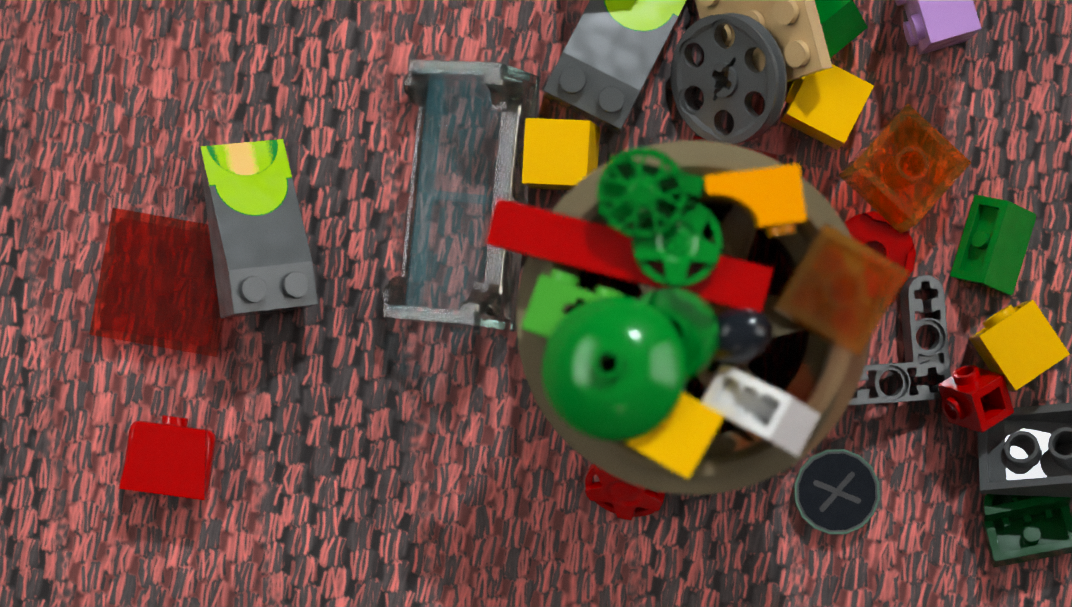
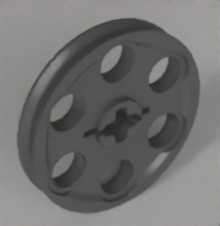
M737 13L710 15L692 24L682 35L674 51L670 75L674 101L684 121L700 137L707 141L737 144L760 137L775 123L785 101L787 73L784 58L777 42L761 23L749 16ZM726 24H729L735 33V40L731 47H728L722 39V29ZM696 43L704 51V61L700 67L694 63L692 58V49ZM756 48L762 50L766 59L764 69L761 72L754 67L752 62V55ZM726 71H729L728 78L724 75ZM728 80L732 83L729 87L726 86ZM696 86L701 89L704 95V104L701 109L695 107L691 98L692 91ZM756 91L765 100V109L761 115L757 114L752 107V97ZM724 111H728L734 119V128L730 134L722 127L721 118Z

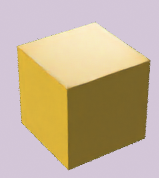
M832 64V68L794 80L785 98V102L789 103L781 121L838 150L845 144L874 85Z
M525 118L522 184L533 189L571 190L579 181L598 168L600 127L590 120Z
M1034 300L1022 302L1016 307H1013L1012 304L1006 306L982 323L984 328L969 338L990 371L1004 375L1008 391L1018 390L1070 355Z
M682 393L676 408L662 424L643 436L623 441V443L683 478L689 479L724 416L687 394Z

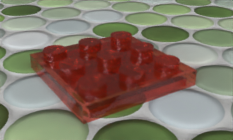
M112 208L89 335L218 357L225 318L221 319L208 224Z

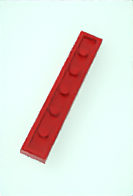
M500 198L496 200L486 245L657 289L682 288L702 297L704 301L735 309L749 308L760 312L763 310L773 268L720 255L714 269L701 281L686 287H668L653 281L641 270L633 252V236L623 234L610 226ZM646 262L652 270L665 277L661 262ZM692 263L689 266L686 278L697 274L706 265Z

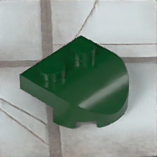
M986 494L982 510V527L993 568L1072 553L1070 497Z

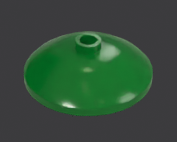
M620 296L597 298L569 312L550 335L542 360V379L545 393L558 416L579 433L593 439L610 442L638 438L662 424L676 408L682 396L687 375V361L682 341L668 319L658 310L642 301ZM608 356L615 357L617 359L616 369L611 373H604L601 369L602 360Z

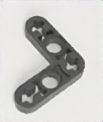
M920 275L909 278L903 284L900 291L905 362L865 365L860 381L867 380V389L856 390L849 405L941 398L938 384L951 377L945 296L943 286L938 279L931 275ZM921 287L922 290H929L930 299H925L923 302L921 299H915L914 292L921 289ZM932 312L933 318L915 320V314ZM923 325L931 328L935 336L934 344L928 350L921 348L916 340V333ZM885 371L894 373L898 380V388L890 396L884 394L879 386V379ZM929 374L930 376H936L937 379L936 384L930 387L927 385L910 386V377H923Z

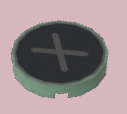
M827 449L810 456L799 469L793 483L794 503L800 516L814 529L830 535L848 534L863 527L874 515L880 500L879 481L873 467L860 455L845 449Z

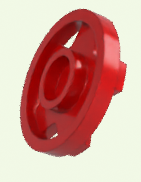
M593 463L589 467L585 479V492L589 500L615 513L617 518L632 520L633 517L646 516L659 511L666 492H656L631 484L611 475ZM595 474L598 476L600 481H594Z

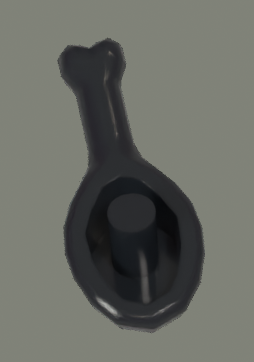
M749 308L732 309L718 315L716 320L719 326V345L712 361L722 364L739 365L757 358L773 340V324L764 313Z

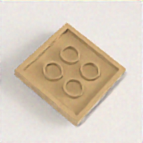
M695 0L700 19L716 14L737 13L749 16L761 23L771 33L781 50L786 67L787 82L832 68L815 0ZM726 24L722 29V39L728 47H731L735 40V33L733 28ZM756 48L752 55V62L754 67L760 72L764 69L766 59L762 50ZM726 71L724 74L727 78L729 71ZM728 80L726 86L729 87L732 83Z

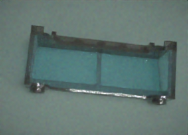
M409 61V70L404 80V90L410 101L415 106H418L419 109L401 276H394L382 291L383 317L403 321L514 332L522 254L489 246L485 243L497 198L527 205L529 186L522 184L525 118H536L540 84L539 76L498 62Z

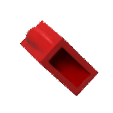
M162 415L161 423L148 421L133 422L129 429L124 469L118 489L209 500L216 445L215 434L208 429L187 427L188 418Z

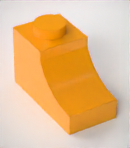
M799 164L704 175L703 177L705 178L702 187L703 198L723 199L740 206L754 220L755 230L767 229L768 237L795 234V225H801L807 221Z

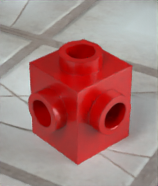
M966 365L956 369L951 377L938 384L942 398V410L949 423L983 433L1014 413L1003 374L978 368L976 365Z

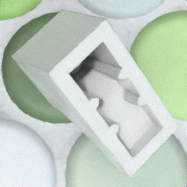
M721 364L701 401L702 404L722 414L725 419L797 457L820 417V414L792 396L726 364Z

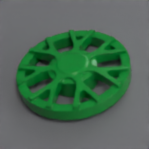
M637 147L619 153L607 163L598 181L597 200L602 215L613 228L633 237H652L665 232L678 221L686 205L687 185L682 170L670 156L653 148ZM635 156H642L640 163H636ZM647 156L661 161L655 176L642 172ZM629 158L636 170V174H633L626 180L616 166ZM665 164L671 169L670 171H662ZM612 170L616 174V178L608 177ZM675 174L679 188L661 192L659 181ZM610 182L623 185V196H605V183ZM680 193L679 201L672 198V195ZM660 199L667 200L677 206L669 218L655 208ZM606 202H613L614 205L608 208ZM625 203L633 211L621 223L613 216L612 212L618 206ZM650 211L654 227L638 229V212ZM660 218L665 222L658 225L657 219ZM632 221L634 228L627 226V224Z

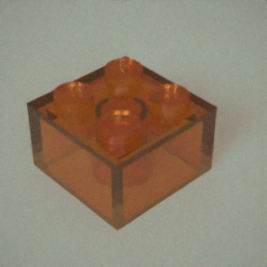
M906 104L890 117L843 169L839 176L902 234L918 224L971 162L913 107Z
M825 223L819 227L772 309L852 357L860 356L909 272Z

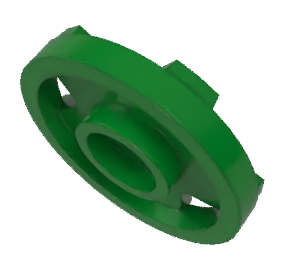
M690 199L686 200L685 205L689 210L680 216L671 228L659 235L647 237L640 241V237H633V252L639 267L650 279L664 286L686 287L701 281L714 269L721 254L722 235L716 219L703 205ZM667 200L659 201L655 208L669 218L673 213L668 207L676 205ZM650 211L644 212L638 220V229H643L648 220H650L651 226L654 227ZM660 218L657 219L658 225L665 222ZM707 222L713 233L714 244L702 236ZM646 262H661L665 277L652 270ZM692 263L706 265L697 274L686 278L689 266Z

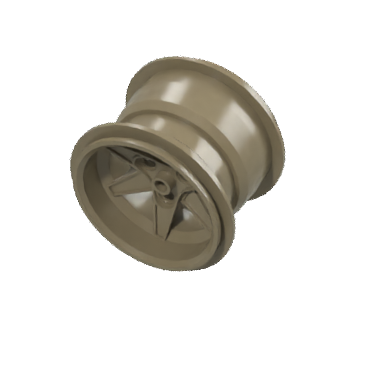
M683 140L647 146V148L659 150L670 156L679 165L683 173L702 178L704 175L784 166L780 162L756 151L714 141ZM635 156V161L641 162L642 156ZM647 156L645 163L659 167L661 161ZM607 163L579 181L551 212L612 227L604 216L597 214L599 206L597 186L600 175ZM666 164L664 165V168L670 169ZM801 177L807 221L801 225H795V234L768 237L788 262L797 281L801 298L766 295L762 313L773 324V337L804 331L797 363L781 391L820 414L799 456L797 457L738 426L724 433L713 435L689 479H686L624 444L623 441H601L585 436L571 428L554 411L545 393L542 379V360L548 339L522 330L521 325L540 273L550 277L552 269L580 278L583 270L527 255L520 279L516 320L518 344L524 373L541 411L555 431L574 450L611 475L631 484L666 493L706 495L725 493L767 480L790 468L805 457L828 435L851 402L862 377L871 336V302L864 265L854 240L830 203L810 183ZM702 190L697 203L704 207L728 212L719 224L722 235L720 255L746 261L756 233L754 220L744 209L730 201L717 198H703ZM629 222L627 226L634 228L633 223ZM767 229L759 230L767 236ZM712 234L708 241L714 244V237ZM638 284L642 295L630 298L640 300L645 294L660 289ZM705 301L712 308L715 317L728 310L735 309ZM565 305L563 312L568 314L575 308ZM746 363L739 365L726 364L752 377ZM704 369L696 378L708 390L717 372Z

